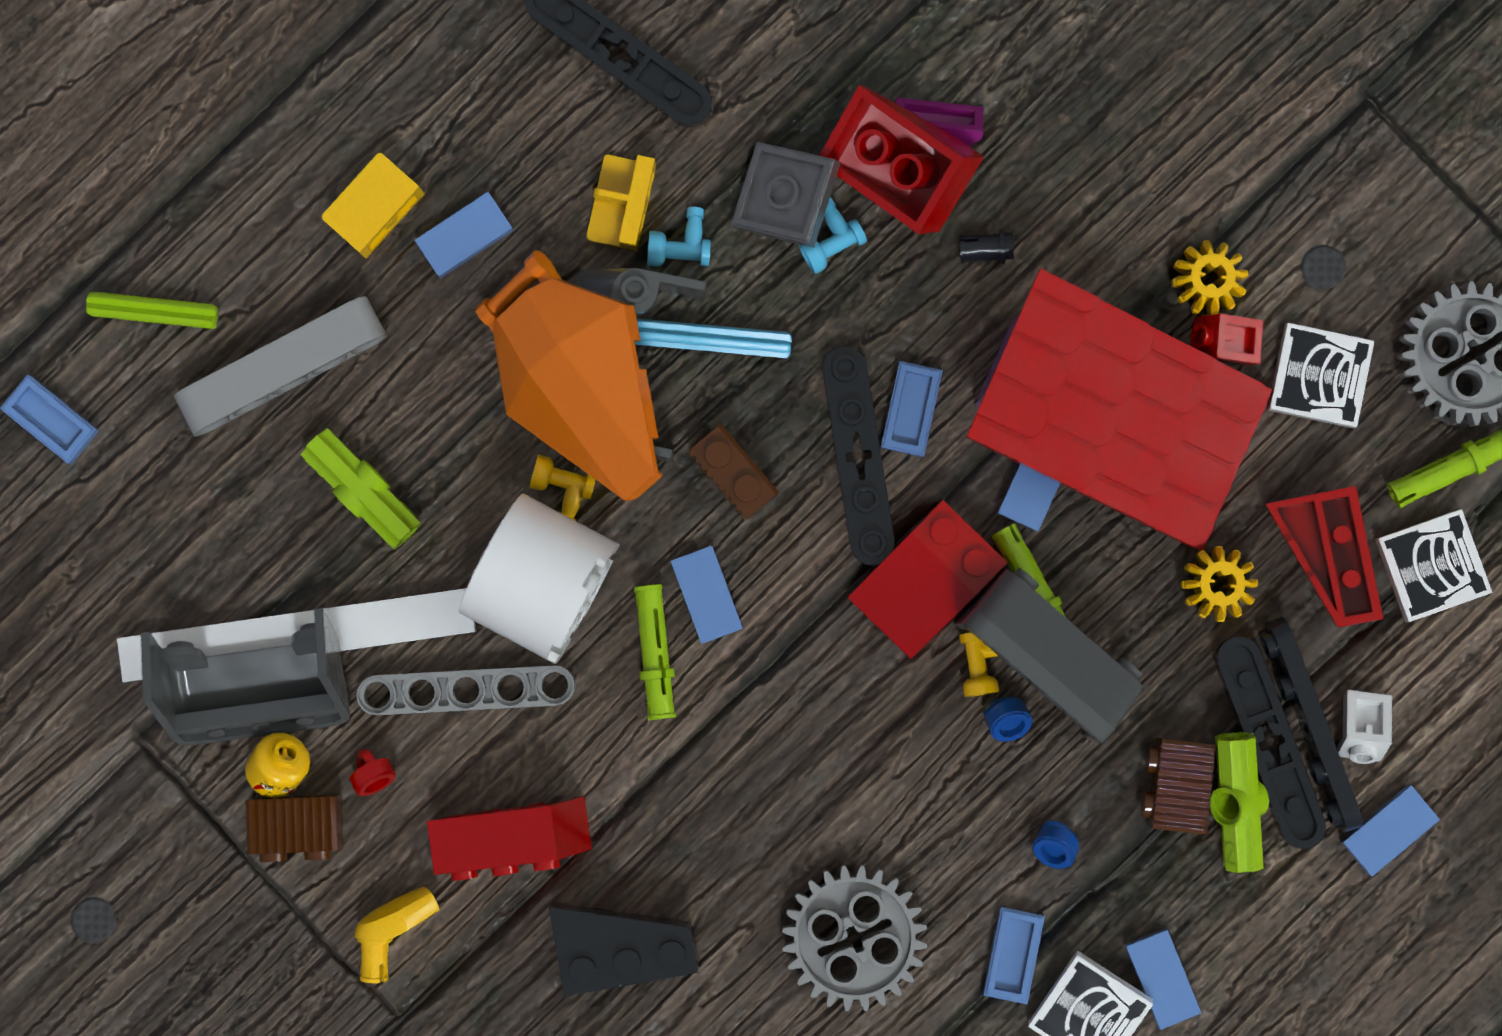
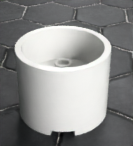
M522 493L507 512L478 563L462 598L459 613L556 664L570 644L572 632L576 631L594 601L613 563L610 557L613 553H616L620 544Z

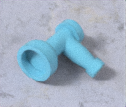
M832 197L829 199L824 217L833 235L819 243L816 241L814 248L798 244L806 264L814 275L827 267V258L855 243L861 246L867 242L859 222L853 219L846 223L842 214L837 210L836 203Z
M687 208L686 218L688 220L685 228L684 242L667 241L664 233L649 231L647 266H661L665 258L700 261V266H709L711 240L702 239L703 208Z

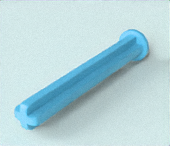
M637 318L640 340L636 341L635 345L787 358L791 352L792 337L789 332Z

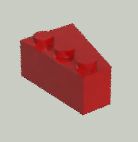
M1356 486L1264 504L1336 627L1340 628L1383 619Z
M584 796L556 803L543 804L542 802L529 804L524 807L500 808L451 815L427 821L434 875L451 873L452 881L476 878L480 869L491 868L492 876L518 873V865L532 863L533 871L555 869L560 867V859L592 849Z

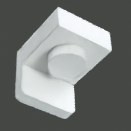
M1347 690L1343 697V737L1337 746L1339 756L1350 758L1351 761L1359 764L1379 762L1392 744V695Z

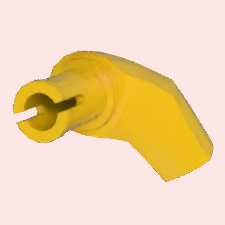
M420 887L377 907L357 923L354 937L361 943V982L380 983V978L382 982H387L389 979V943L395 937L410 930L440 910L433 894L428 888Z

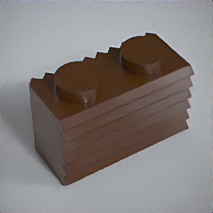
M722 424L718 425L690 449V459L695 460L696 466H701L702 473H707L708 480H713V486L719 487V493H725V500H730V505L736 507V513H742V520L752 518L779 494V491Z
M1156 737L1155 747L1148 746L1145 770L1146 773H1152L1151 791H1144L1141 801V817L1148 818V827L1152 829L1207 834L1215 759L1214 753L1216 750L1214 744Z
M341 794L247 799V854H260V862L286 861L287 853L304 852V860L331 859V851L343 848Z

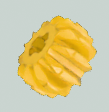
M1205 240L1200 245V253L1192 246H1189L1184 251L1187 261L1177 260L1174 263L1173 268L1185 276H1178L1172 279L1171 286L1176 288L1185 287L1186 291L1179 295L1177 300L1182 304L1189 298H1192L1194 302L1191 307V313L1198 314L1203 309L1205 303L1209 315L1219 313V304L1227 311H1230L1235 307L1232 296L1242 297L1245 295L1246 289L1235 281L1246 279L1248 271L1244 269L1235 270L1234 266L1242 260V256L1239 253L1233 255L1230 259L1225 257L1228 251V244L1221 243L1214 253L1211 242ZM1214 271L1218 279L1214 284L1205 286L1201 278Z
M1215 546L1212 551V559L1204 550L1196 553V558L1201 568L1192 563L1185 564L1184 570L1195 577L1194 580L1181 581L1180 587L1182 589L1194 588L1195 594L1188 596L1185 599V603L1187 606H1192L1201 601L1202 604L1197 614L1200 618H1206L1213 609L1215 621L1224 622L1226 608L1234 618L1242 616V609L1237 601L1247 605L1253 604L1255 599L1245 593L1244 590L1245 588L1257 587L1258 580H1245L1244 574L1254 568L1251 562L1236 566L1240 559V551L1232 550L1225 560L1223 547ZM1213 574L1217 577L1225 576L1227 578L1228 585H1223V588L1227 589L1225 594L1221 591H1211L1210 583H1215V580L1211 579Z

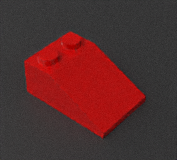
M863 85L857 87L819 155L837 160L840 163L837 177L917 234L940 232L984 156L951 133Z
M942 500L847 598L897 647L912 659L1008 562Z

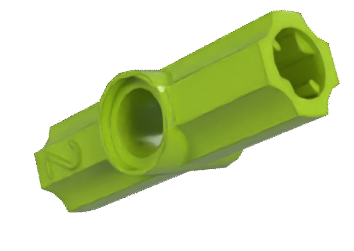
M326 428L315 436L300 454L317 474L334 488L332 493L356 517L359 519L362 517L394 550L405 543L422 524L418 517L389 490L391 486L364 459L361 461L330 429Z
M1246 732L1223 733L1215 736L1218 789L1213 791L1210 797L1211 813L1214 819L1221 825L1223 867H1225L1226 871L1234 873L1256 872L1264 868L1260 816L1265 814L1269 807L1268 792L1265 786L1258 780L1256 737L1253 736V733Z

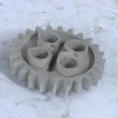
M1470 281L1464 284L1461 295L1458 287L1453 284L1446 287V298L1438 291L1429 295L1432 307L1425 303L1415 307L1422 319L1411 317L1405 321V324L1414 332L1413 334H1405L1399 337L1400 342L1410 346L1409 351L1397 355V359L1410 363V368L1400 373V377L1414 378L1415 383L1407 392L1412 394L1422 391L1424 396L1420 401L1419 407L1424 408L1434 403L1436 405L1434 418L1436 419L1443 417L1449 411L1451 425L1460 424L1466 415L1469 427L1477 426L1480 423L1481 414L1487 424L1495 423L1498 419L1497 410L1502 414V372L1494 364V355L1497 351H1502V341L1476 355L1473 358L1474 360L1456 367L1443 377L1439 376L1438 370L1468 353L1470 348L1483 344L1497 333L1502 332V292L1493 297V286L1491 283L1482 286L1477 294L1474 281ZM1473 313L1482 315L1486 320L1487 330L1484 335L1475 333L1471 328L1470 318ZM1435 336H1440L1448 342L1449 354L1446 358L1437 356L1433 351L1432 342ZM1460 373L1467 375L1473 383V390L1469 396L1461 394L1456 387V379Z
M841 864L840 877L835 879L825 869L823 870L825 883L820 886L812 879L807 880L812 893L807 896L796 892L795 898L802 905L801 908H787L786 914L795 920V925L782 926V933L794 937L793 941L782 945L783 952L796 953V957L787 963L788 969L802 968L803 972L799 975L797 984L800 986L812 981L814 984L811 988L810 997L814 999L822 991H825L827 993L826 1004L828 1007H831L839 997L843 998L845 1011L849 1012L853 1000L858 999L863 1010L868 1011L869 998L874 996L882 1006H885V991L889 989L900 997L902 993L897 982L900 979L910 983L915 981L912 974L907 970L909 965L923 966V961L914 955V950L926 949L927 943L916 938L915 934L923 932L927 929L925 923L913 922L912 920L922 909L920 905L909 907L905 905L911 898L912 892L908 889L897 894L895 892L899 883L897 877H893L886 884L882 883L883 871L880 868L869 878L866 877L864 864H859L855 876H850L845 864ZM871 896L877 900L878 911L873 917L861 919L854 914V903L860 897ZM828 914L837 920L838 925L834 934L828 937H820L814 933L812 924L819 915ZM884 919L891 920L889 927L863 935L860 947L854 948L853 944L848 942L826 955L820 956L817 953L821 947L846 939L849 927L854 926L857 932H862ZM883 937L890 938L896 943V952L891 958L886 960L877 959L871 952L874 942ZM839 956H849L856 963L853 974L846 978H838L833 975L830 967L834 959Z

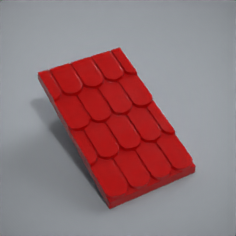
M1040 268L1021 312L1007 330L975 404L979 408L966 438L1197 551L1203 550L1213 531L1216 519L1231 489L1232 482L1248 450L1251 438L1273 389Z

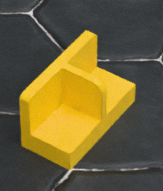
M378 153L322 214V219L367 259L425 193L385 155Z
M613 155L604 156L598 186L594 188L593 192L594 204L587 231V239L589 241L638 252L656 171L655 158L637 155L636 160H631Z

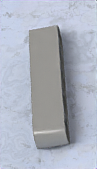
M367 296L359 297L177 392L174 395V399L193 435L200 436L217 429L377 345L387 337V334Z

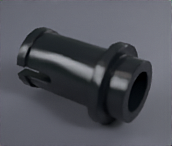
M999 229V234L959 235L961 263L1000 260L1001 264H1005V260L1014 259L1013 233H1004V229Z

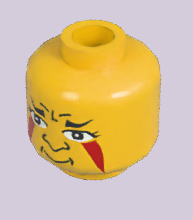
M284 732L267 735L260 740L247 757L245 765L246 779L252 789L260 795L268 798H283L293 793L308 774L310 767L309 752L303 742L293 735Z

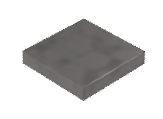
M757 142L731 226L738 230L814 248L840 163L832 158Z

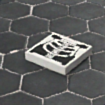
M1286 323L1284 325L1272 384L1273 390L1270 394L1267 410L1343 427L1357 428L1375 341Z
M1462 509L1375 539L1405 623L1493 593Z
M1076 951L1028 1021V1027L1042 1036H1132L1153 1006V999L1081 952Z

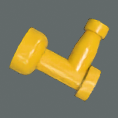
M538 454L529 488L541 491L546 489L549 484L565 488L561 513L576 521L574 517L580 506L581 499L591 500L596 480L589 474L585 476L555 468L550 457Z
M971 632L960 634V644H965L970 678L963 683L964 697L998 693V681L995 677L988 676L985 658L997 657L998 655Z

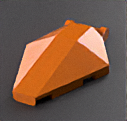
M533 251L525 259V266L491 299L485 298L475 308L479 319L489 326L493 333L506 415L624 501L635 500L662 477V473L658 471L653 439L659 437L647 372L645 369H639L635 342L640 340L635 307L562 280L549 258L540 251ZM537 279L539 280L540 284L526 290Z

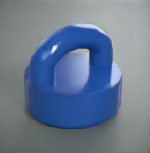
M1006 696L997 698L989 702L983 711L989 731L997 741H1014L1025 735L1032 726L1031 714L1023 700L1018 697Z
M1049 820L1042 825L1032 844V850L1036 858L1046 866L1055 869H1065L1074 863L1079 852V841L1075 833L1068 826L1059 821Z

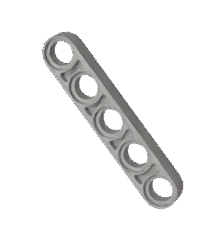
M557 665L387 674L367 677L359 685L356 697L361 709L371 715L556 706L564 704L572 698L575 693L576 682L570 670ZM553 672L564 675L568 682L567 692L557 699L547 696L543 690L545 677ZM507 675H515L523 682V693L517 700H506L499 693V683ZM461 678H472L478 684L479 695L471 703H463L455 696L454 688L457 681ZM418 680H426L434 687V698L428 705H418L411 699L410 689L413 683ZM381 682L390 691V700L382 708H374L367 702L366 690L372 683Z

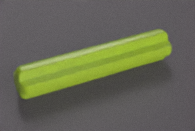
M93 291L88 293L86 299V313L94 317L214 329L217 326L219 316L218 307L206 303Z

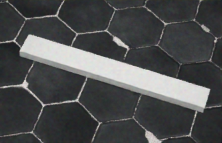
M467 588L324 608L337 634L340 651L477 632L476 622L459 613V607ZM314 610L151 634L161 648H166L172 642L186 641L202 650L206 657L292 645L291 637L300 630L301 626L315 623ZM141 635L117 638L122 682L142 680Z

